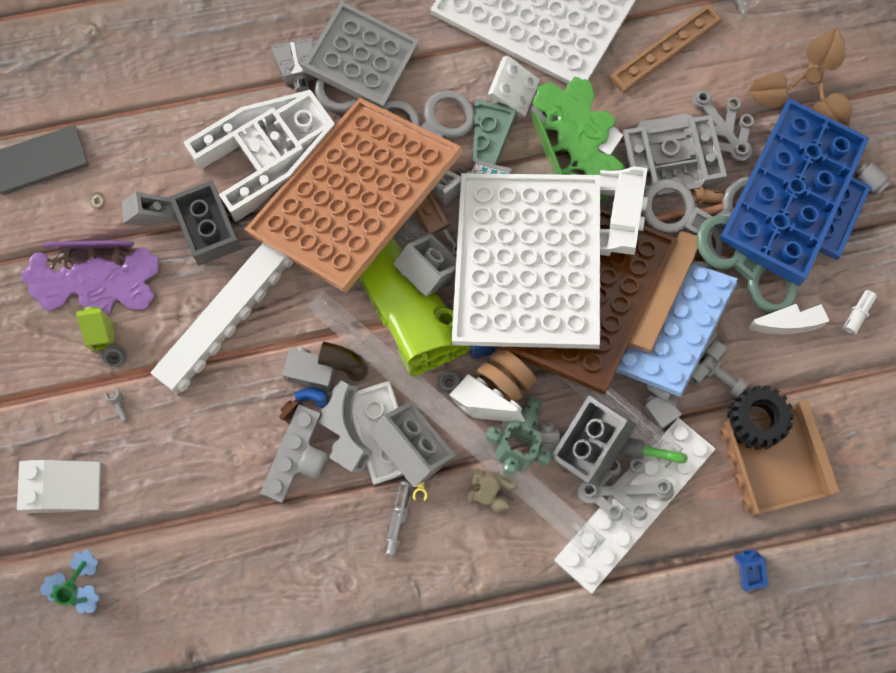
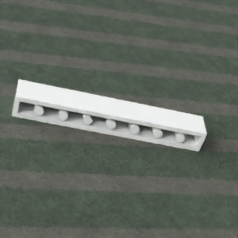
M262 243L150 373L176 395L180 391L186 390L190 385V379L195 373L198 374L204 369L207 359L211 355L214 356L220 350L224 339L234 334L237 328L236 325L250 315L253 305L263 300L267 293L266 290L271 284L275 285L281 278L283 270L286 267L292 266L294 262Z

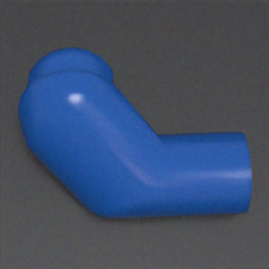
M309 387L294 392L296 400L303 402L311 399L316 402L319 408H323L329 403L327 399L328 394L316 387Z

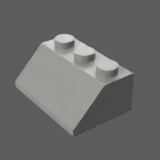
M411 401L384 414L369 431L375 442L384 450L414 488L428 480L456 456Z

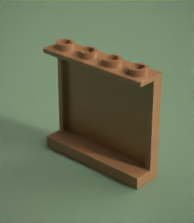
M808 400L800 401L792 406L793 408L790 410V413H794V419L790 421L794 423L792 429L788 431L787 437L768 449L755 450V447L748 449L745 447V442L739 444L736 441L738 437L734 436L729 420L720 425V437L727 444L729 450L727 451V458L730 465L734 466L736 472L734 476L735 483L742 490L744 496L742 504L745 511L749 512L750 517L832 496L840 492ZM767 412L749 417L752 424L762 430L770 429L771 419Z

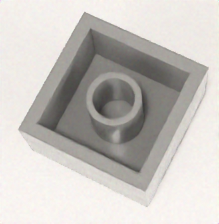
M429 234L407 244L393 265L415 285L419 292L428 296L451 283L456 276L457 258L432 234Z

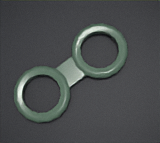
M716 215L709 217L701 224L697 233V246L700 255L708 264L715 268L729 269L733 267L748 280V291L751 300L759 309L766 313H773L794 304L797 297V285L784 279L787 286L785 299L780 304H772L763 298L759 290V278L768 269L737 250L730 259H721L715 256L709 249L707 237L710 229L716 225L726 226L730 217Z

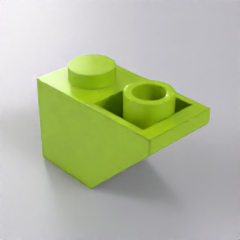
M91 306L84 308L83 311H76L85 346L91 351L104 350L110 344H115L113 321L101 308Z

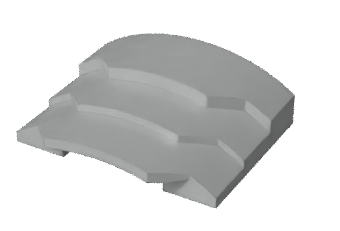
M684 113L667 118L644 120L636 128L623 130L630 168L633 166L647 168L644 193L652 184L660 180L672 179L681 182L692 192L694 189H699V187L707 188L722 183L727 177L712 115L694 118ZM670 189L658 191L654 197L671 196L678 193Z

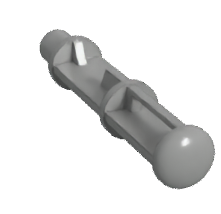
M401 481L399 483L386 540L388 545L387 555L395 556L397 547L401 544V541L397 539L400 524L405 523L413 486L409 481ZM403 486L400 504L397 506L400 489ZM408 488H410L411 490L407 508H404Z

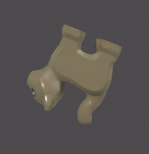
M477 469L467 501L471 502L474 500L483 505H489L493 513L500 515L502 512L510 509V503L513 500L512 497L498 495L500 487L503 486L508 490H515L518 484L509 481L496 472H485Z

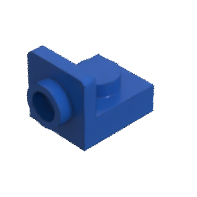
M744 550L741 554L734 555V561L739 565L741 588L744 591L769 587L766 561L758 551Z

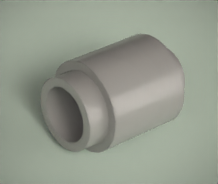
M872 162L869 165L864 163L855 172L858 174L856 179L868 184L871 187L869 192H874L876 195H879L891 183L887 179L888 176Z

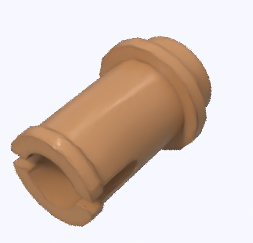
M699 187V189H694L693 197L698 205L702 203L721 204L724 194L723 190H710Z

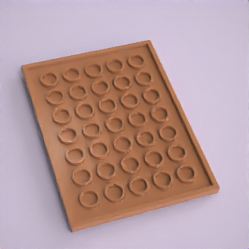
M359 98L244 230L251 237L344 293H347L461 156L463 150L461 146Z

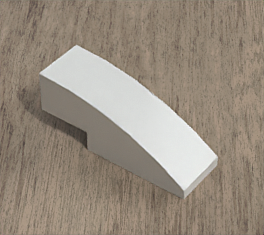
M797 304L754 319L748 327L750 331L766 334H798L822 328L829 322V319L822 304L800 312Z

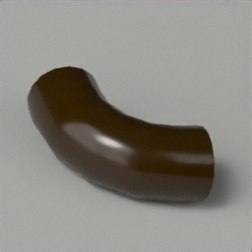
M323 341L318 357L319 365L342 371L353 381L363 380L367 376L368 364L360 354L346 347Z

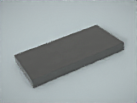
M72 125L0 149V193L5 195L88 167V160L77 127Z

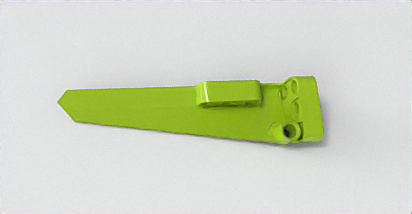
M392 237L359 279L385 327L388 326L398 345L399 356L409 375L415 377L466 354L471 349V346L452 345L453 311L447 308L436 292L428 296L419 292L415 285L393 265L403 250Z

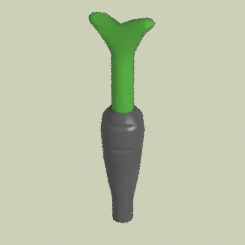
M629 438L619 453L636 459L649 456L681 464L686 463L688 460V456L685 453L649 447L643 441Z

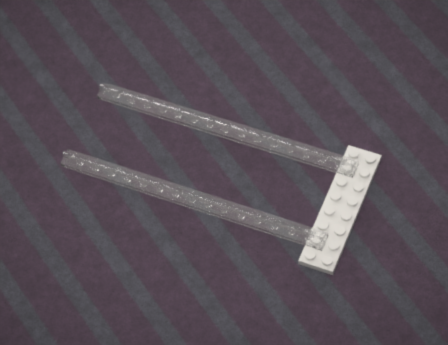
M409 217L394 236L407 246V244L429 235V233ZM454 277V279H453V280L451 281V283H450V284H451L452 286H454V287H455V277ZM322 290L318 295L314 294L312 296L313 300L307 305V308L386 379L390 380L395 387L491 472H496L509 481L518 484L517 489L513 491L570 541L555 558L554 562L590 594L593 593L715 450L711 444L680 418L664 433L610 386L606 394L603 395L559 376L585 399H587L588 395L594 397L636 423L637 426L632 432L631 438L639 439L649 447L682 452L688 456L687 462L683 464L649 456L643 457L642 460L646 467L645 472L637 475L628 485L655 484L658 480L666 479L673 484L674 495L668 501H661L655 495L628 496L636 504H642L646 507L647 517L644 520H635L627 508L614 497H609L607 501L611 505H618L623 513L621 520L617 522L611 521L607 513L599 508L589 521L586 522L530 471L517 470L516 474L512 477L503 473L504 464L498 462L495 456L498 444L489 442L485 438L486 433L422 376H410L401 358L325 291ZM637 464L634 469H640L642 465ZM662 485L659 487V490L666 491L668 489L666 485ZM638 509L635 512L636 515H642L644 513L642 509ZM614 510L610 515L617 516L619 511Z

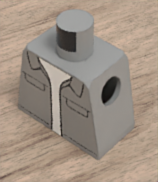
M309 38L271 46L274 59L285 85H295L297 93L309 90L307 82L316 80V77L302 71V67L314 47L313 39Z

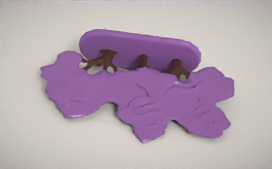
M130 241L46 242L41 244L43 248L61 250L60 255L51 260L41 252L34 253L29 258V267L21 272L22 281L29 286V294L38 300L40 305L48 312L61 307L72 293L79 295V304L84 308L98 307L106 315L111 313L115 300L124 304L127 309L144 310L154 298V294L151 288L145 284V280L158 272V256L152 255L145 247L138 248L131 255L124 256L120 252V248L133 247L135 243ZM113 248V253L109 260H104L94 255V249ZM88 249V260L86 263L75 264L69 259L70 250ZM63 259L62 269L59 272H54L53 269L56 263H61ZM119 259L123 260V266L119 265ZM48 262H52L50 268L46 266ZM67 262L71 263L72 268L66 267Z

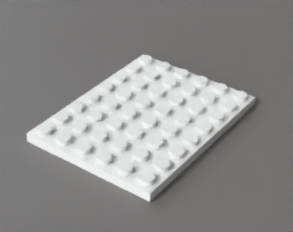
M436 0L430 9V14L568 84L573 77H579L582 80L590 79L636 0Z
M461 173L452 345L599 349L600 175Z

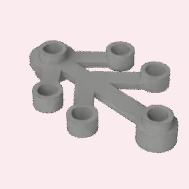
M698 91L692 100L693 107L699 111L704 110L707 115H712L713 123L716 125L714 126L716 135L728 141V143L718 142L720 151L730 153L732 159L737 162L748 160L752 155V147L747 140L749 129L754 123L753 117L749 114H744L740 118L739 126L741 129L739 138H737L733 133L736 112L741 105L740 100L736 97H731L726 104L727 115L724 121L710 103V94L706 91ZM699 97H703V98H705L706 100H705V101H702V100H700ZM730 103H735L737 107H732ZM743 120H748L750 124H745ZM738 148H742L745 152H740Z
M635 458L631 461V468L613 486L604 485L612 476L620 474L621 465L617 460L614 461L613 465L618 466V468L614 471L609 469L599 486L585 481L578 489V495L582 502L598 505L613 522L621 520L623 516L622 510L618 505H611L604 497H614L632 513L635 520L642 521L647 517L646 507L642 504H636L628 496L655 495L661 501H668L674 495L673 484L666 479L658 480L655 484L628 485L637 475L645 472V463L640 458ZM636 464L642 465L640 469H634ZM662 485H666L668 489L666 491L659 490V487ZM587 489H594L592 494H586ZM638 509L644 511L642 515L635 514ZM614 510L619 511L617 516H611L610 514Z

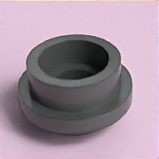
M119 344L106 346L102 353L103 361L111 367L121 366L127 357L126 350ZM117 352L119 356L112 357L110 353Z
M451 371L442 373L437 381L438 389L446 395H450L461 383L459 376ZM451 380L454 384L452 387H446L445 382Z

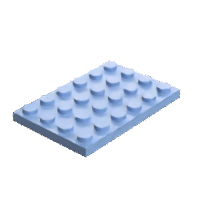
M692 264L652 353L649 354L628 346L616 372L681 397L725 310L738 279Z

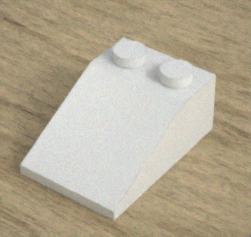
M62 460L19 461L17 510L26 514L100 510L101 462Z

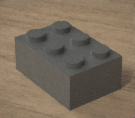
M213 180L170 196L188 246L198 266L241 249Z
M588 395L551 458L587 483L599 486L637 424L600 400Z

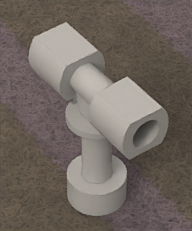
M715 340L703 355L705 358L701 363L697 364L689 382L698 386L706 375L709 378L715 375L731 388L729 393L737 398L747 387L748 383L742 378L738 381L719 367L722 363L718 360L727 348Z

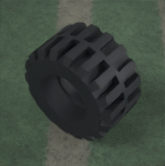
M760 385L754 386L752 389L748 388L731 403L730 410L727 412V418H730L729 421L734 436L738 437L736 441L739 444L745 442V447L748 449L755 447V450H761L762 448H771L787 437L788 431L792 429L794 424L790 422L794 419V413H790L793 407L791 403L787 404L785 402L788 398L785 395L782 397L778 395L780 391L776 388L770 391V386L766 385L762 389ZM757 406L767 411L771 419L769 430L759 429L752 424L749 418L750 407Z

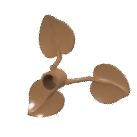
M837 28L816 37L809 43L806 50L807 58L810 62L807 71L803 72L790 85L786 86L787 78L783 74L769 73L757 79L750 87V94L758 102L769 108H777L788 100L789 94L787 90L792 89L802 79L806 78L810 83L819 84L822 102L816 103L813 110L847 127L850 124L852 105L849 99L841 94H831L827 98L824 96L823 76L825 70H836L842 65L845 58V43Z

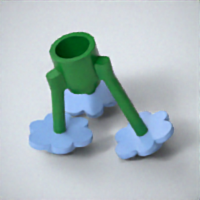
M84 550L82 553L75 552L73 559L70 561V567L76 571L71 578L65 581V576L62 573H56L53 577H45V583L40 587L41 594L47 596L49 601L55 600L60 605L71 604L77 607L78 613H84L85 611L87 613L94 612L97 608L96 602L99 601V595L95 594V588L92 585H87L84 588L77 587L74 583L79 575H84L85 573L93 575L97 570L98 560L93 557L92 552L89 550Z

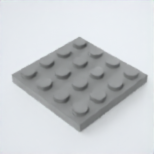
M341 1L304 62L302 71L358 99L362 98L380 108H384L414 53L419 40Z

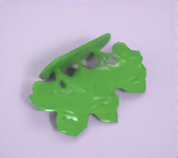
M573 77L571 82L567 84L565 91L552 82L537 87L538 93L535 95L533 104L537 109L545 112L548 117L545 124H542L540 117L535 112L532 113V118L554 175H577L576 172L572 173V170L576 169L585 171L586 175H600V170H624V165L614 156L599 152V145L607 142L609 137L608 130L613 127L616 118L604 110L596 112L590 110L595 95L589 80ZM558 116V119L552 122V117ZM546 129L557 130V145L551 146L545 131ZM561 149L567 150L571 156L569 167L563 169L560 168L554 153ZM577 161V166L573 167L572 164ZM600 194L601 204L602 202H605L606 195Z

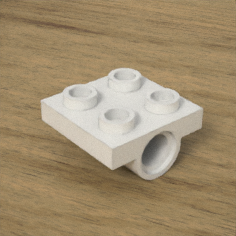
M505 56L501 60L488 96L494 99V104L516 109L517 116L523 118L527 114L540 79L511 57Z

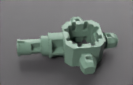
M529 396L527 398L524 411L521 412L525 419L523 423L517 421L509 423L504 432H501V429L489 427L485 438L489 442L498 444L495 456L498 462L504 464L503 473L509 477L514 476L517 470H527L533 461L543 466H547L550 462L552 455L543 448L539 449L542 440L541 435L537 431L539 425L537 414L542 404V400L539 397L536 402H534L536 396ZM514 437L515 441L519 443L525 442V446L529 448L528 454L526 453L525 456H522V452L514 449V451H511L508 439L511 440Z

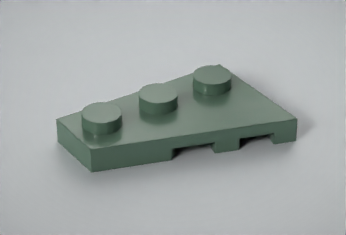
M475 99L473 164L475 165L477 161L497 165L516 119L517 110Z

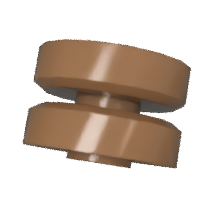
M496 349L489 357L491 364L483 363L475 373L477 378H481L488 384L489 389L500 391L508 402L513 400L518 403L523 397L521 391L528 392L537 382L531 370L520 359L509 351Z

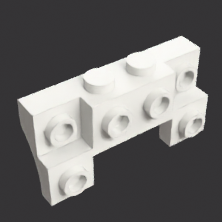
M633 166L619 171L600 170V194L615 196L610 229H600V255L610 256L611 252L635 254L638 231H643L645 217H640L641 211H646L648 197H643L647 168Z

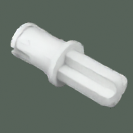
M866 290L858 304L851 308L852 312L843 325V329L846 332L854 335L858 333L865 318L869 317L868 311L877 297L874 292Z

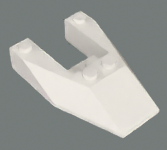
M307 90L241 107L183 143L199 170H202L238 147H241L257 170L219 194L223 205L233 220L237 222L256 210L291 177L332 130L335 123L312 91Z

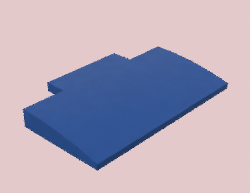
M788 98L719 239L757 264L800 287L807 279L818 252L836 261L841 257L871 188L868 184L852 177L869 141V137Z

